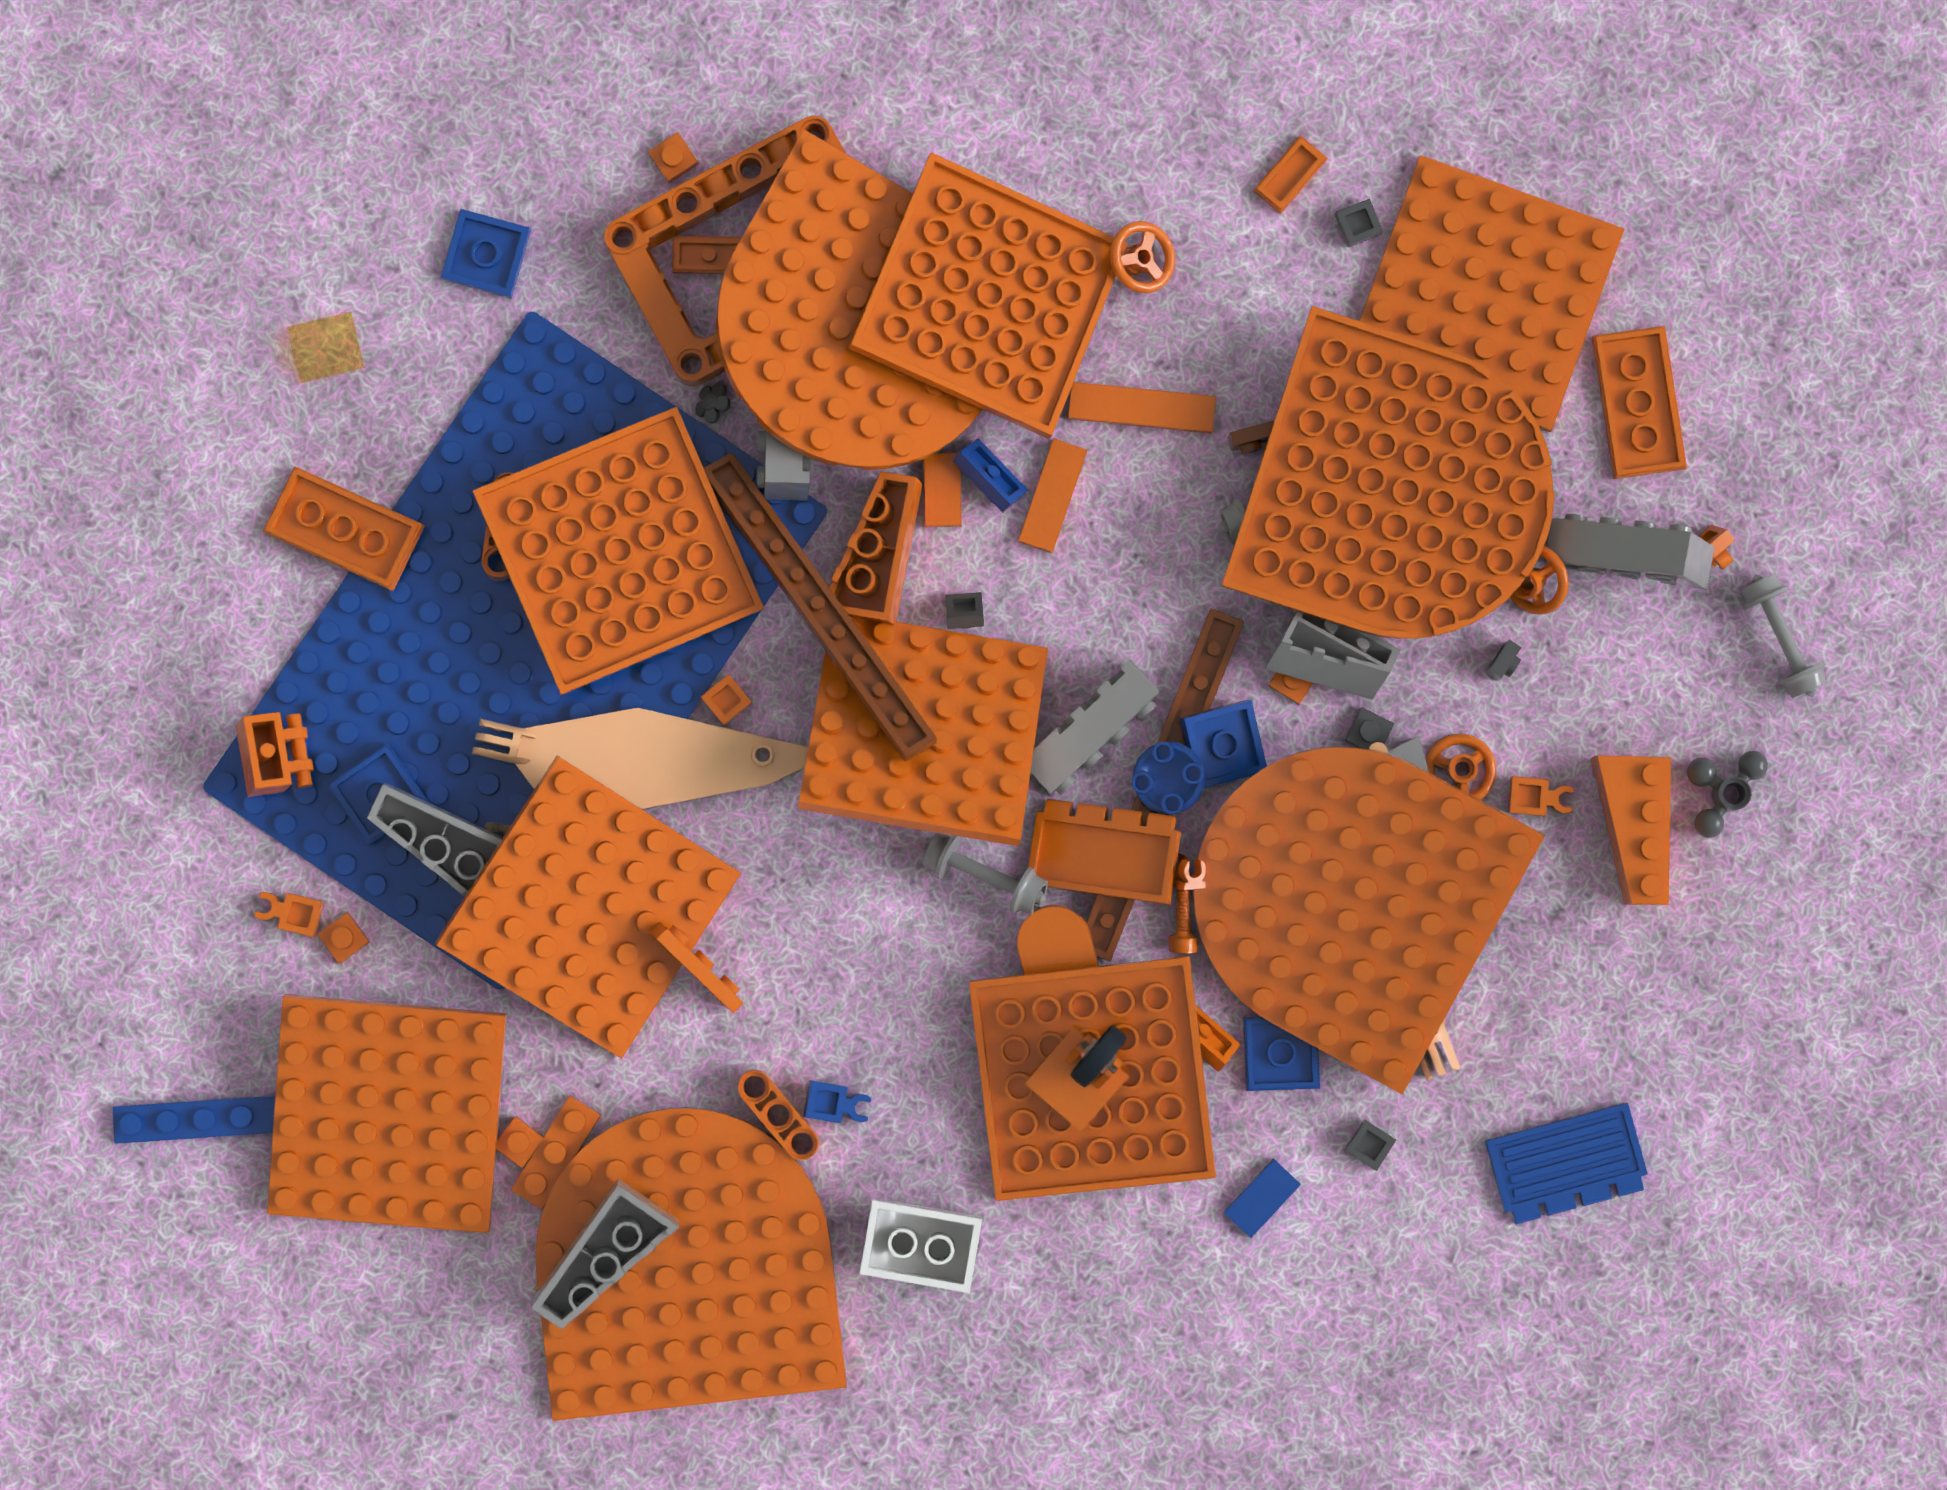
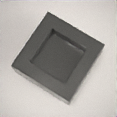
M1370 199L1335 213L1348 248L1380 236L1383 233Z
M982 592L945 595L948 629H968L984 626Z
M1510 639L1506 641L1485 673L1496 681L1501 679L1504 674L1510 677L1521 661L1517 654L1522 647Z
M1361 707L1345 741L1362 749H1369L1375 742L1385 744L1395 723Z
M1364 1119L1345 1148V1151L1377 1171L1396 1142V1139Z

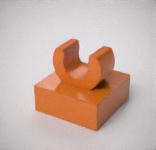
M1710 525L1698 536L1715 547L1712 559L1714 567L1718 565L1723 570L1734 561L1726 550L1735 541L1727 529Z

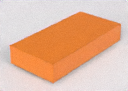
M1300 135L1255 187L1253 192L1278 213L1282 214L1328 158Z
M938 453L924 458L925 527H962L961 469L952 461L958 453Z

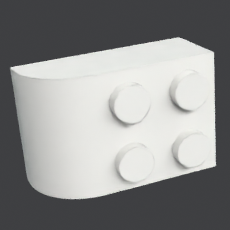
M873 1199L860 1274L970 1293L982 1216Z

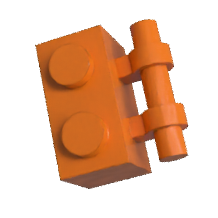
M280 712L243 716L237 723L236 732L247 797L285 792L292 785L291 774L296 775L298 788L313 786L310 772H313L314 768L312 759H308L305 740L308 739L307 727L302 726L301 714L297 713L286 716L287 729L282 727ZM285 742L291 743L294 761H288Z

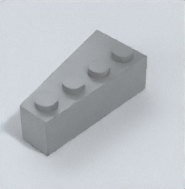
M758 431V453H765V466H758L757 488H764L766 500L808 501L810 458L792 450L778 441L768 431Z
M1566 514L1565 519L1552 518L1547 548L1554 551L1560 557L1566 569L1603 575L1606 574V569H1611V574L1637 580L1640 578L1641 573H1646V578L1657 580L1664 584L1676 585L1677 578L1691 583L1694 588L1705 590L1708 588L1715 547L1692 533L1691 527L1670 524L1669 530L1656 528L1657 524L1647 521H1635L1634 526L1621 525V520L1609 517H1600L1599 523L1589 522L1587 517L1577 514Z
M1131 659L1120 667L1122 669L1120 672L1105 681L1087 702L1080 705L1060 727L1051 732L1034 749L1030 775L1049 795L1055 791L1062 795L1077 781L1072 775L1080 767L1084 766L1086 770H1089L1103 757L1099 750L1108 741L1116 745L1130 732L1126 725L1135 716L1143 720L1157 706L1153 700L1157 697L1160 690Z
M388 783L382 785L367 819L403 848H406L424 865L437 873L464 896L503 838Z
M618 1178L532 1299L531 1309L560 1329H563L592 1304L600 1294L622 1278L631 1267L653 1251L661 1241L680 1227L679 1219Z

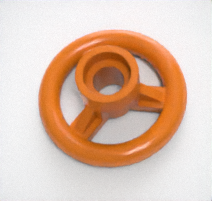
M1135 221L1123 226L1115 235L1110 248V261L1116 277L1124 286L1135 292L1152 293L1165 286L1172 277L1175 268V251L1170 238L1160 227L1146 221ZM1143 232L1141 242L1127 247L1125 254L1121 255L1122 245L1126 238L1133 233ZM1154 238L1158 240L1164 252L1165 262L1162 271L1153 261L1154 255L1151 249ZM1138 254L1141 256L1142 262L1138 260ZM1145 272L1153 281L1140 282L1131 276Z
M1545 546L1540 556L1549 563L1541 569L1533 568L1519 588L1510 596V599L1520 609L1536 615L1548 614L1559 608L1564 602L1569 589V578L1564 563L1554 551ZM1556 573L1558 579L1556 594L1550 601L1545 603L1543 587L1546 585L1547 578Z
M1468 734L1445 736L1430 748L1425 758L1430 774L1435 776V766L1447 770L1449 777L1456 782V787L1468 794V782L1476 777L1478 773L1477 764L1484 760L1486 768L1485 778L1480 787L1470 793V795L1482 800L1494 785L1497 771L1495 758L1489 747L1474 736ZM1459 744L1470 746L1476 750L1471 755L1459 754L1452 759L1440 755L1446 748ZM1457 763H1463L1467 767L1465 776H1459L1456 773L1455 766Z

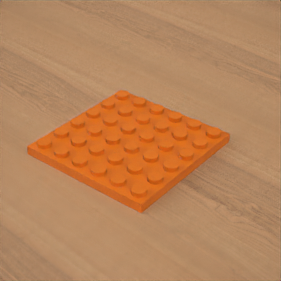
M931 152L924 164L848 348L1049 439L1053 435L1116 276L1110 261V248L1114 237ZM1126 242L1122 245L1121 255H1124L1128 243Z
M1420 155L1359 321L1453 351L1485 366L1507 387L1518 394L1529 408L1540 429L1551 432L1624 228Z
M677 407L473 490V495L560 695L764 609Z
M851 617L937 737V741L932 747L904 762L825 651L798 809L1019 846L1022 836L1048 648L895 622L892 625L885 622Z
M556 755L435 941V944L622 1059L682 966L650 932L659 922L668 930L674 925L689 939L685 946L692 951L741 875V872Z
M1190 956L969 981L996 1201L1216 1178ZM1113 1025L1121 1030L1127 1039L1111 1060L1114 1062L1116 1058H1119L1123 1062L1120 1068L1129 1077L1084 1130L1080 1132L1025 1085V1082L1073 1027L1084 1037L1088 1033L1094 1037L1091 1043L1094 1045L1106 1030Z
M284 994L282 997L267 1214L489 1233L507 1013Z

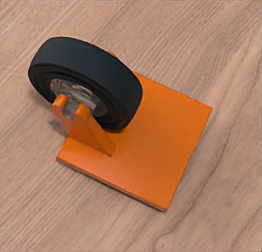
M1113 1025L1098 1040L1089 1033L1084 1037L1073 1027L1025 1082V1085L1076 1129L1082 1132L1129 1077L1120 1068L1123 1062L1115 1056L1125 1043L1127 1037Z

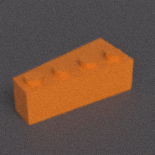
M881 471L861 513L862 517L855 532L852 533L848 541L846 552L831 578L832 582L829 587L850 617L885 622L892 625L897 622L923 486L917 477Z
M1607 755L1591 757L1624 905H1669L1671 757Z

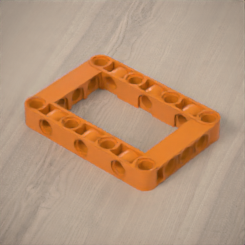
M814 115L806 117L613 220L605 229L604 240L606 246L682 383L688 386H698L726 371L721 361L717 334L715 333L704 340L702 337L698 338L650 250L670 240L673 236L685 232L772 185L803 129L808 132L814 130L822 132L825 135L823 141L845 153L826 119ZM750 164L761 168L760 174L753 179H747L742 175L743 169ZM687 198L696 200L697 206L694 211L683 213L678 210L682 200ZM627 232L633 235L632 243L624 248L616 246L614 244L616 237L620 233ZM690 358H697L702 361L700 371L695 374H688L683 371L685 361Z

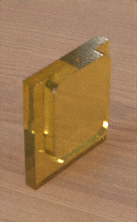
M352 312L288 327L290 344L301 383L365 368Z

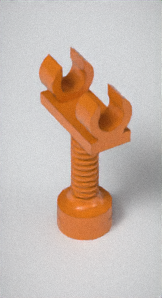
M1178 853L1179 866L1175 870L1173 886L1177 889L1176 893H1178L1176 894V911H1178L1176 912V922L1178 923H1176V933L1169 935V952L1180 954L1198 952V936L1193 935L1190 930L1191 889L1205 888V881L1202 879L1206 874V866L1202 860L1195 858L1196 871L1190 876L1189 859L1184 854Z

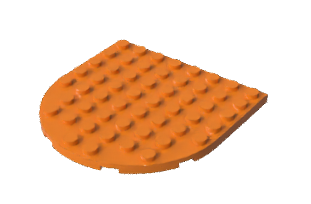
M803 129L735 248L724 271L718 292L716 318L717 343L721 361L736 395L744 401L749 410L756 416V421L773 437L792 450L827 465H841L862 468V470L889 469L920 461L940 451L944 446L955 440L971 425L983 409L848 348L912 193Z
M1311 306L1221 587L1378 637L1394 639L1434 637L1456 631L1480 620L1507 601L1525 578L1528 577L1541 555L1549 534L1554 508L1552 462L1538 423L1518 394L1493 375L1491 370L1476 361L1453 351Z
M1342 746L1320 747L1297 752L1273 762L1247 779L1232 793L1211 822L1197 858L1202 860L1206 866V874L1202 879L1205 881V888L1194 889L1195 917L1200 937L1208 957L1222 980L1255 1013L1403 1095L1545 835L1394 755L1373 749Z
M690 1107L666 1108L646 1112L612 1126L590 1141L567 1164L547 1198L539 1223L535 1252L538 1291L618 1178L679 1219L680 1227L661 1241L645 1258H642L631 1267L622 1278L600 1294L592 1304L563 1329H560L541 1316L552 1421L847 1388L828 1220L822 1201L805 1173L804 1168L786 1152L774 1137L741 1118L714 1110Z

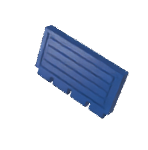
M1628 1103L1485 1140L1504 1212L1512 1211L1516 1225L1541 1218L1538 1206L1540 1203H1544L1547 1216L1576 1209L1574 1194L1579 1193L1582 1206L1584 1207L1612 1199L1609 1187L1611 1184H1615L1618 1197L1643 1191L1644 1186L1641 1176L1648 1175Z

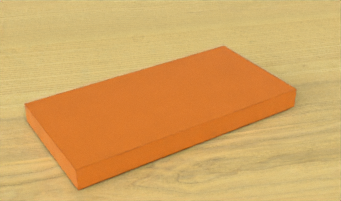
M1665 326L1593 336L1592 343L1613 479L1687 469Z
M294 466L263 532L388 590L394 591L425 526Z

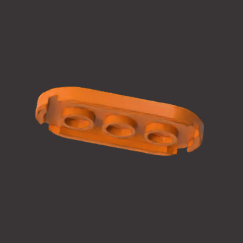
M1057 904L1039 907L1033 915L1030 914L1022 923L1018 932L1017 948L1024 974L1099 966L1089 927L1085 920L1073 910Z

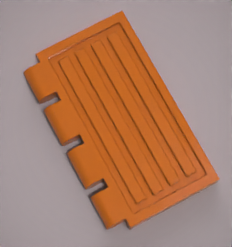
M1055 799L1046 800L1044 812L1037 811L1028 868H1034L1036 875L1047 880L1048 888L1170 905L1181 832L1175 830V816L1149 813L1147 824L1143 826L1144 812L1114 808L1111 821H1107L1109 810L1106 806L1078 803L1076 816H1072L1073 802Z

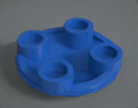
M1159 742L1149 747L1139 756L1133 769L1132 787L1136 791L1138 798L1147 808L1160 814H1177L1188 810L1199 800L1205 787V770L1200 758L1191 748L1178 742Z

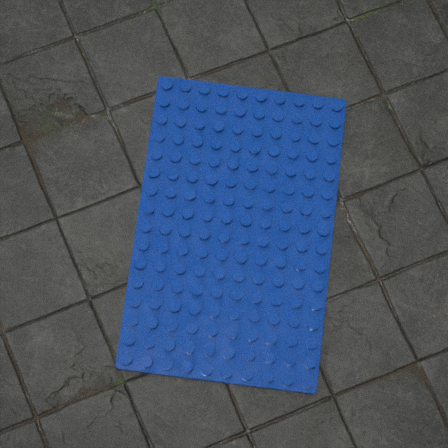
M536 312L526 314L392 509L425 526L394 591L349 572L251 714L252 716L280 712L283 729L288 728L287 715L301 714L302 726L307 727L308 739L305 740L308 759H312L314 771L310 772L313 786L298 788L296 775L291 774L292 785L285 792L247 797L237 736L203 785L205 792L496 989H504L505 987L435 944V941L465 896L460 894L447 881L429 869L417 857L387 834L371 845H368L326 784L386 743H389L431 804L482 828H485L487 822L512 825L534 791V788L515 764L472 754L473 747L494 750L509 754L510 751L508 748L476 741L477 732L511 740L513 738V734L478 726L480 718L515 727L529 728L641 708L688 719L702 699L701 696L707 692L761 612L754 613L560 695L510 578L504 581H495L490 579L483 570L482 553L486 522L473 495V490L494 482L500 474L517 473L677 406ZM678 408L703 468L732 452L757 486L758 466L765 465ZM758 488L764 496V488ZM808 495V501L767 500L802 550L827 515L826 506ZM718 500L764 607L779 585ZM495 554L489 559L488 566L492 571L502 572L506 570L499 554ZM285 742L288 761H294L291 743ZM502 829V834H500V832H499V834H498V833H495V834L500 835V836H502V837H504V835H505V834H503V829Z

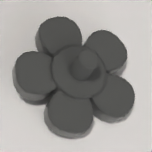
M718 382L713 387L706 385L700 390L699 398L703 401H699L695 406L697 416L704 417L711 424L719 420V411L726 412L731 403L730 399L725 396L727 392L726 385Z

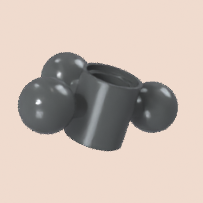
M1758 751L1744 753L1738 762L1740 773L1737 777L1723 780L1717 776L1715 764L1707 758H1696L1689 764L1687 776L1690 782L1699 787L1709 785L1713 788L1712 800L1715 806L1712 809L1702 810L1695 818V829L1701 836L1706 838L1718 836L1724 828L1723 815L1726 811L1742 809L1750 802L1752 791L1748 782L1760 779L1768 769L1767 759L1762 753ZM1728 784L1735 786L1739 792V799L1735 804L1728 803L1724 798L1723 791Z

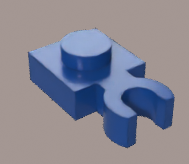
M809 1080L803 1117L841 1123L843 1113H846L854 1121L866 1122L868 1117L858 1115L855 1111V1106L860 1101L871 1102V1097L864 1094H855L850 1098H846L848 1087Z

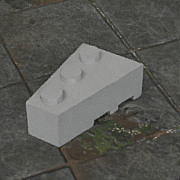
M1295 611L1265 669L1373 700L1390 674L1401 650L1377 636Z

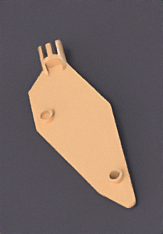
M633 708L529 728L515 727L480 718L478 726L513 734V738L511 740L477 732L476 741L508 748L510 751L509 754L494 750L473 747L472 754L515 764L534 789L556 755H558L641 809L772 784L805 768L808 747L646 709ZM763 748L769 752V759L767 761L760 762L756 759L755 753L758 749Z

